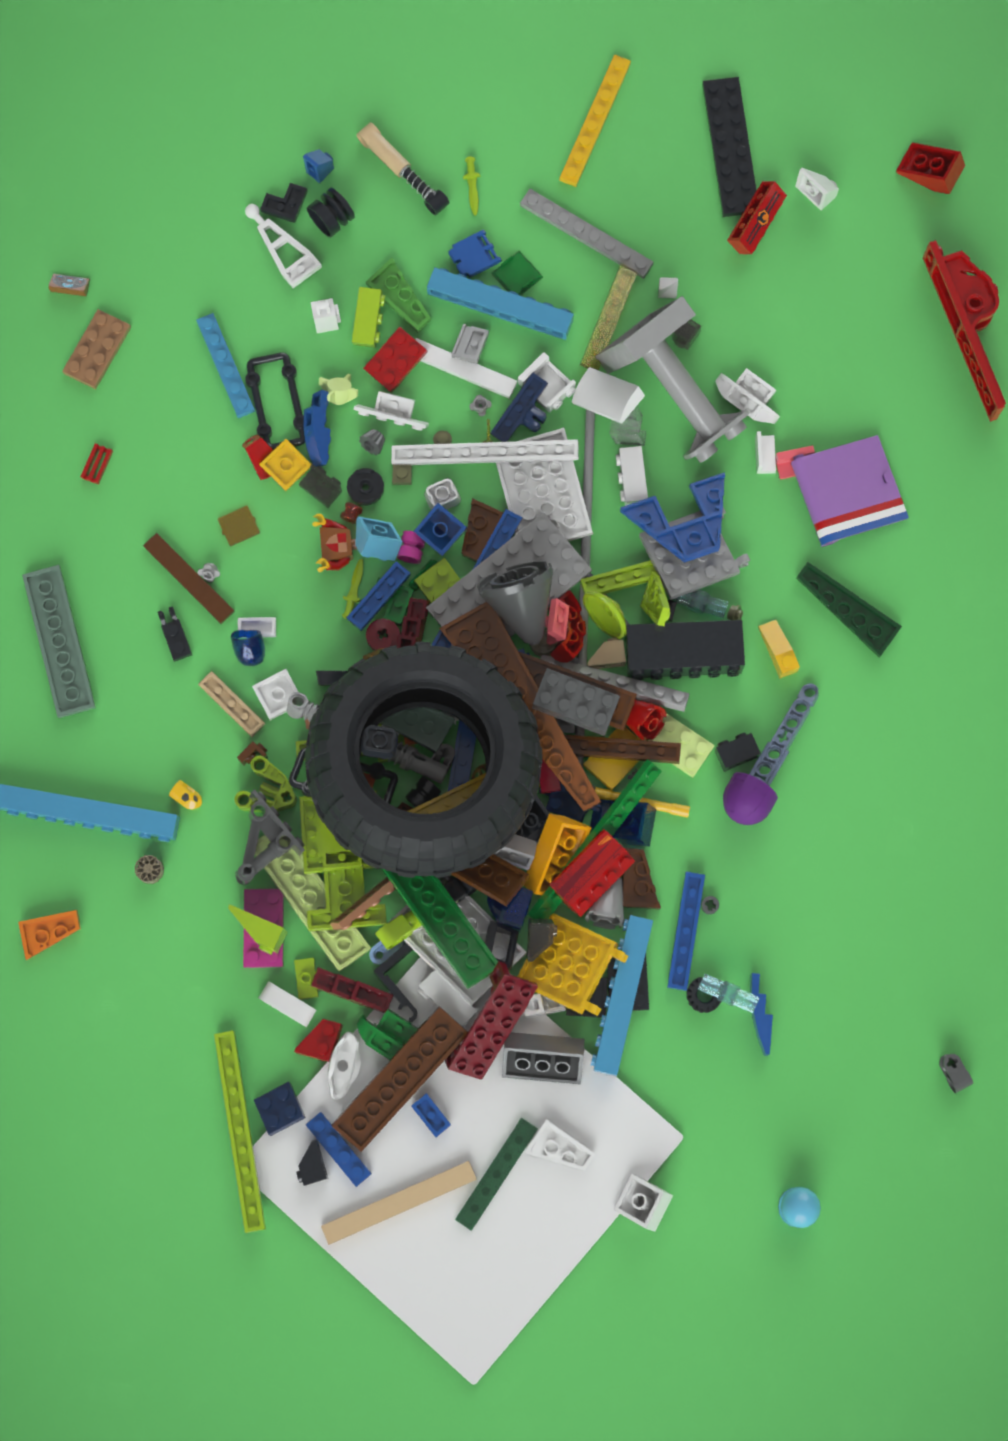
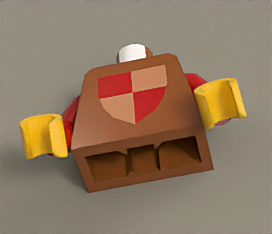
M316 514L313 517L317 518L319 522L315 521L312 525L314 527L322 526L320 527L322 558L316 562V564H321L322 567H319L317 571L323 572L325 569L339 571L353 560V550H358L356 538L352 539L351 531L346 526L324 518L322 514Z

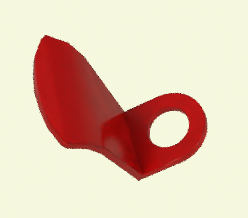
M254 435L248 438L242 444V447L246 450L260 480H264L271 476L259 464L273 449L262 437Z

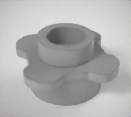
M477 395L469 407L471 411H476L479 416H484L486 410L492 406V403L482 395Z
M206 563L202 569L198 570V575L203 576L208 582H213L215 577L220 576V571L216 565Z

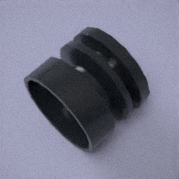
M332 187L326 191L327 194L323 193L321 195L323 203L316 199L306 208L315 225L329 238L341 230L339 223L345 226L348 224V221H352L355 218L349 203Z

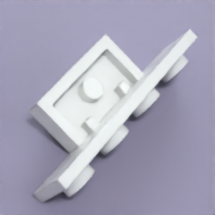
M379 391L375 409L359 404L354 406V410L363 416L375 415L378 420H394V424L405 426L406 423L412 425V428L416 430H423V428L426 429L429 426L427 422L411 418L415 404L413 399Z

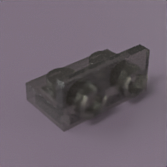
M312 464L310 471L301 480L299 486L329 508L342 493L341 483L335 477L330 478L327 476V472L322 467H316Z

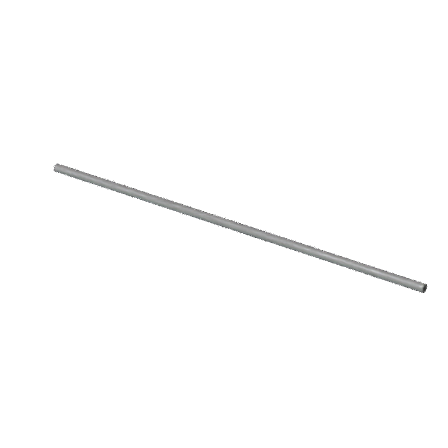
M586 409L583 498L591 524L595 413ZM591 535L581 538V557L590 566ZM580 584L579 605L582 609L580 612L582 620L586 623V635L583 639L584 645L577 657L578 664L587 666L588 613L583 604L584 593ZM575 725V735L584 736L585 728ZM576 756L583 768L584 757Z

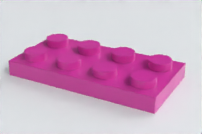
M244 889V911L284 928V896L279 889ZM244 928L243 967H283V944L278 954L275 952L272 955L265 953L259 949V945Z

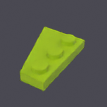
M652 571L640 607L657 625L665 626L666 621L670 617V606L658 572Z

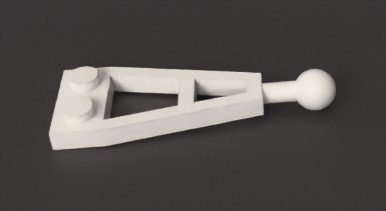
M249 204L245 208L246 216L254 219L259 224L257 229L281 275L292 288H295L322 268L321 263L306 247L269 218L265 221L259 214L260 210L257 205ZM269 228L280 236L272 244L265 232ZM288 242L304 256L285 269L276 250Z

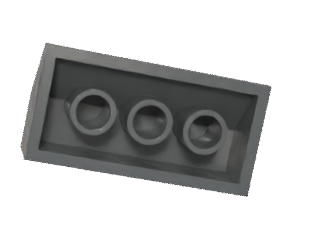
M511 1032L504 1042L502 1078L581 1085L585 1039Z

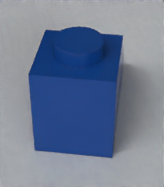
M318 149L303 156L306 173L318 183H321L334 169L333 158L327 152L323 153Z

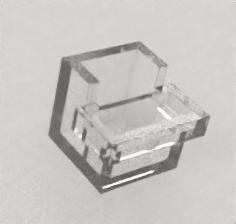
M638 405L622 424L611 420L610 435L615 444L645 445L646 430H641L643 415Z

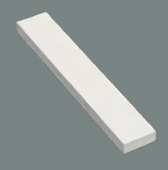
M418 338L415 339L428 351L420 360L421 362L510 399L517 385V380L479 364L463 361L457 357L452 358L451 352Z

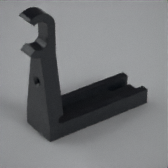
M406 943L374 970V975L400 1003L398 1010H402L404 1006L409 1007L413 1012L409 1022H413L417 1018L416 1008L390 977L385 975L413 951Z

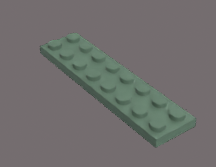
M56 565L23 574L57 717L62 718L95 709L96 706L61 567Z

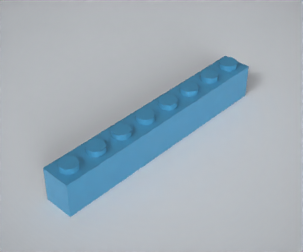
M434 267L427 285L428 295L564 340L567 339L573 323L574 314L568 309H558L550 303H540L532 297L525 298L519 296L514 291L507 292L498 286H489L480 280H471L462 274L450 273L444 268L438 269Z
M630 915L629 920L625 919L622 930L626 931L625 938H620L618 950L625 952L629 957L625 963L615 959L613 969H617L616 976H611L609 988L612 989L611 996L606 997L604 1007L608 1008L606 1016L602 1015L600 1023L603 1031L602 1035L598 1034L595 1046L599 1048L597 1055L593 1054L591 1066H594L593 1071L617 1077L653 920Z

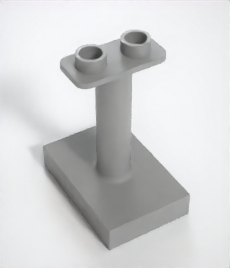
M681 296L651 312L595 357L608 374L642 357L697 432L690 450L683 457L685 460L696 457L701 463L718 451L713 442L724 434L728 440H731L747 428L742 419L749 412L745 409L738 413L719 415L665 341V338L696 315L684 297Z

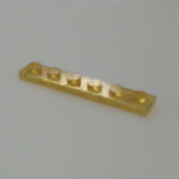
M623 266L618 268L581 360V366L587 369L591 367L599 370L601 362L595 356L608 347L637 273Z

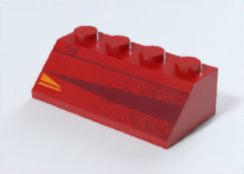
M603 829L549 885L568 908L581 917L626 872L635 860L621 844Z

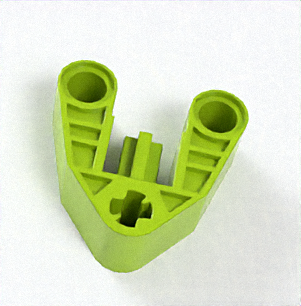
M254 757L251 761V768L254 773L280 786L279 789L265 782L262 783L259 791L275 799L274 802L267 799V805L270 808L273 806L278 812L294 807L297 797L286 775L265 757ZM264 762L265 767L262 770H257V763ZM239 791L235 795L234 800L239 809L250 811L254 804L249 797L250 792ZM289 794L291 797V801L287 800V802H285L283 797L285 795L286 797H288L287 795ZM246 796L249 798V802L246 805H240L239 802L242 797Z

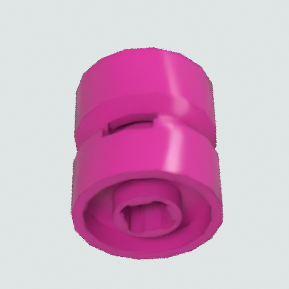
M403 531L401 537L403 545L400 547L397 558L407 563L420 564L423 555L421 549L425 547L426 542L413 531Z

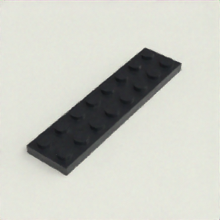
M739 77L703 81L702 85L723 217L742 215L757 190Z

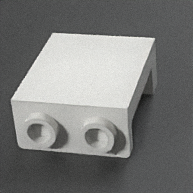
M544 352L518 377V384L521 387L524 386L532 373L548 382V386L537 402L549 413L553 409L557 410L562 405V401L566 397H571L576 390V382L574 380L570 381L549 361V356Z

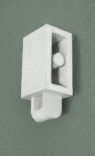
M333 298L311 302L317 334L338 330V323L341 322L338 304L334 305Z

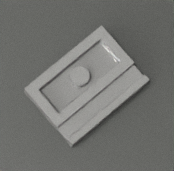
M463 324L452 351V358L457 357L460 360L478 364L489 336V330L474 326L468 327L466 324Z

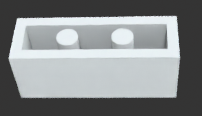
M642 446L619 448V454L616 455V466H620L621 471L618 473V483L622 484L623 490H620V500L626 506L648 498Z
M436 970L419 985L421 989L419 993L427 1001L431 999L435 1003L433 1006L435 1009L440 1006L463 1027L478 1013Z

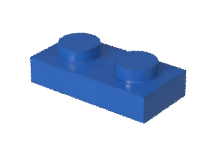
M427 1093L411 1105L435 1137H438L451 1126L450 1122Z

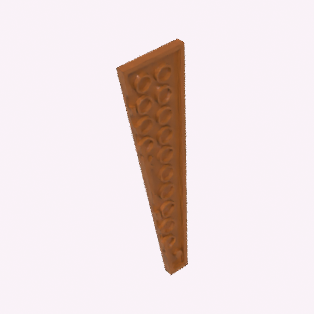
M485 602L439 628L453 646L465 649L466 654L474 656L481 661L484 658L491 662L508 682L512 681L522 693L523 701L536 719L540 746L542 747V759L585 812L601 803L599 796L555 717L532 709L539 688L500 617L492 607Z

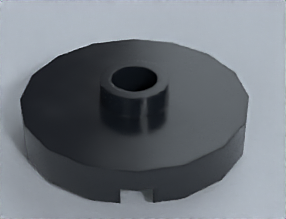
M362 468L356 470L349 477L347 491L349 497L355 503L368 506L375 504L381 499L384 493V482L380 474L375 472V470ZM363 486H369L368 490L362 489Z

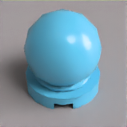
M795 1187L788 1189L779 1198L778 1209L780 1217L786 1224L796 1228H805L814 1224L819 1218L821 1205L820 1200L813 1191L804 1187Z

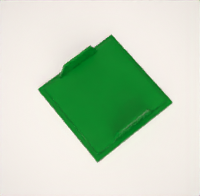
M520 251L506 259L500 267L491 273L508 292L514 291L519 296L543 278Z

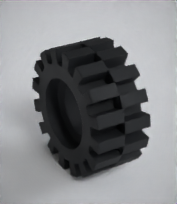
M707 976L698 977L689 985L687 1000L688 1004L695 1011L709 1013L715 1010L721 1003L723 996L722 987L718 984L717 980H713L714 978ZM702 987H707L712 992V998L708 1002H702L697 997V991Z

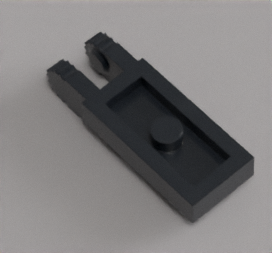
M173 606L169 607V613L173 619L170 623H166L164 613L158 611L157 613L162 623L161 627L174 662L192 656L181 622L177 618Z

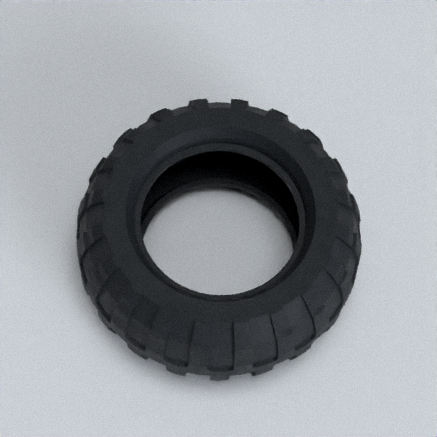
M416 642L415 646L397 648L396 645L380 650L379 654L367 660L362 659L348 668V672L327 689L316 713L313 714L309 726L305 749L306 777L310 795L319 818L325 823L326 827L334 835L335 840L344 849L350 850L353 854L364 860V863L376 869L382 868L398 873V876L414 878V876H434L437 878L449 876L453 872L482 864L488 857L495 854L499 849L504 848L512 840L515 833L528 817L537 795L543 754L537 731L538 726L533 713L523 701L522 693L512 681L508 682L497 671L498 668L484 658L481 661L474 656L466 654L465 649L451 645V648L431 646V642ZM412 708H432L449 713L465 723L479 740L486 761L485 778L471 797L450 810L433 814H418L396 808L383 800L372 789L362 771L360 764L363 732L367 726H377L389 716Z

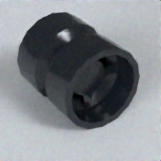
M422 776L416 783V789H411L405 798L414 807H417L438 797L441 791L431 781Z

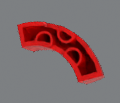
M570 590L558 598L569 605L566 639L557 642L554 651L550 654L555 660L565 663L578 655L584 645L583 639L586 635V623L582 620L580 613L582 609Z

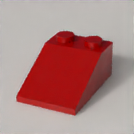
M912 142L896 172L932 191L950 194L965 167V163L960 151Z

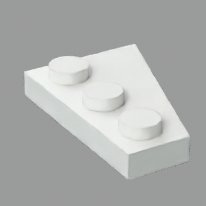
M547 1119L524 1152L525 1154L582 1171L586 1170L596 1155Z

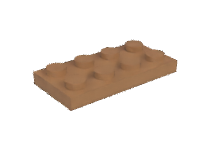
M98 309L62 371L63 374L97 389L130 331L131 325Z

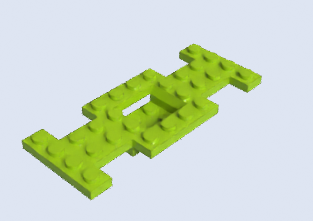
M307 740L295 741L296 757L301 749L306 748ZM299 797L302 842L305 845L303 847L305 849L303 852L304 873L324 872L326 909L307 911L308 931L331 930L333 928L330 923L365 895L363 869L374 867L364 863V860L353 854L350 850L344 849L335 840L334 835L319 818L311 797ZM377 904L376 906L369 907L366 910L367 913L361 918L353 920L352 926L349 928L386 925V905Z

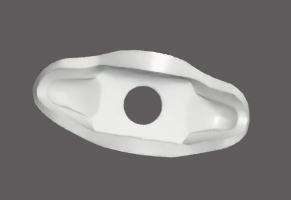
M352 1032L344 1033L335 1046L330 1058L328 1086L330 1096L335 1100L347 1095L351 1084L359 1074L361 1065L359 1040ZM342 1059L347 1062L345 1071H340L337 1068L338 1061Z

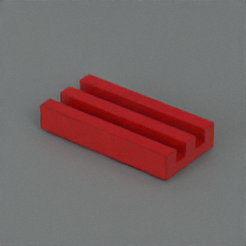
M95 443L80 477L99 485L113 450ZM98 450H99L98 456H97V458H96V460H95V462H94V465H93V467H92V469H91V471H90V474H89V476H87V475H88V472H89V470H90V468H91V466H92V463H93V461H94V459H95V457H96V454H97V452H98ZM104 452H105V453H106L105 458H104V460H103V462H102V465H101V467H100V469H99V471H98V474H97L96 478L94 479L93 476H94V474H95V472H96V470H97V468H98V466H99V463H100V461H101V458H102V456H103V454H104Z

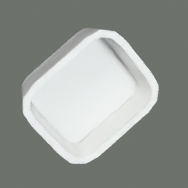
M448 478L428 486L424 493L431 510L437 503H440L448 510L457 506L461 501L455 484Z

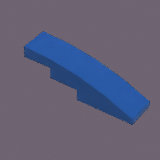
M752 973L750 975L752 1018L763 1055L768 1056L770 1055L773 1015L765 1014L766 994H759L760 974Z

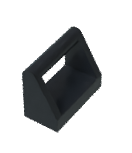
M490 921L485 944L492 953L496 932L510 935L506 960L504 962L497 959V961L505 963L508 970H511L519 931L501 923Z

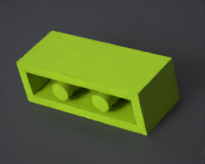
M359 287L352 336L353 345L376 348V343L380 342L378 326L382 325L383 314L380 311L381 306L384 307L385 295H383L381 289Z

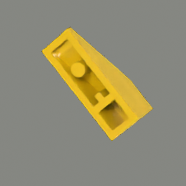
M777 620L758 626L779 679L797 673L800 668L799 663Z

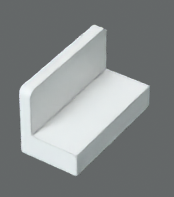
M757 431L755 436L757 474L776 473L774 435L761 436V431Z

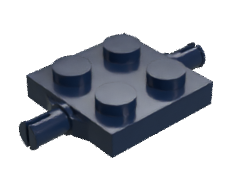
M561 782V791L544 793V795L549 796L546 806L549 813L583 822L585 814L589 809L584 812ZM597 804L590 808V810L600 813L602 805Z

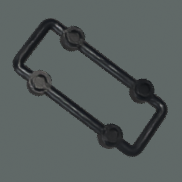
M284 352L250 359L247 363L248 374L245 377L247 386L252 390L259 426L257 427V434L273 450L282 442L274 444L270 442L272 429L270 425L266 424L258 387L261 379L254 369L255 365L283 360L282 375L288 381L295 412L293 425L300 435V438L288 441L294 447L305 443L304 416L294 379L297 376L295 366L291 364L289 355Z
M303 748L299 751L289 777V784L295 789L302 790L303 795L306 797H311L307 780L305 782L296 781L305 759L306 748ZM360 762L362 771L368 772L373 779L390 778L383 799L390 804L398 783L397 774L386 770L384 765L379 762L372 765Z

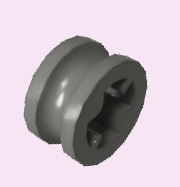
M713 896L704 898L701 903L702 911L706 914H714L719 908V901ZM709 900H712L715 909L707 910L708 906L705 905V902L708 903Z

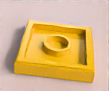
M287 439L259 464L285 491L312 467V464Z

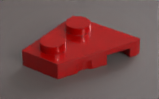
M322 1019L295 1048L294 1052L330 1063L332 1052L338 1043L343 1025Z

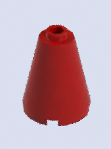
M636 699L626 725L639 739L644 741L647 739L653 740L663 729L665 723L662 721L664 717L666 718L667 714L661 706Z

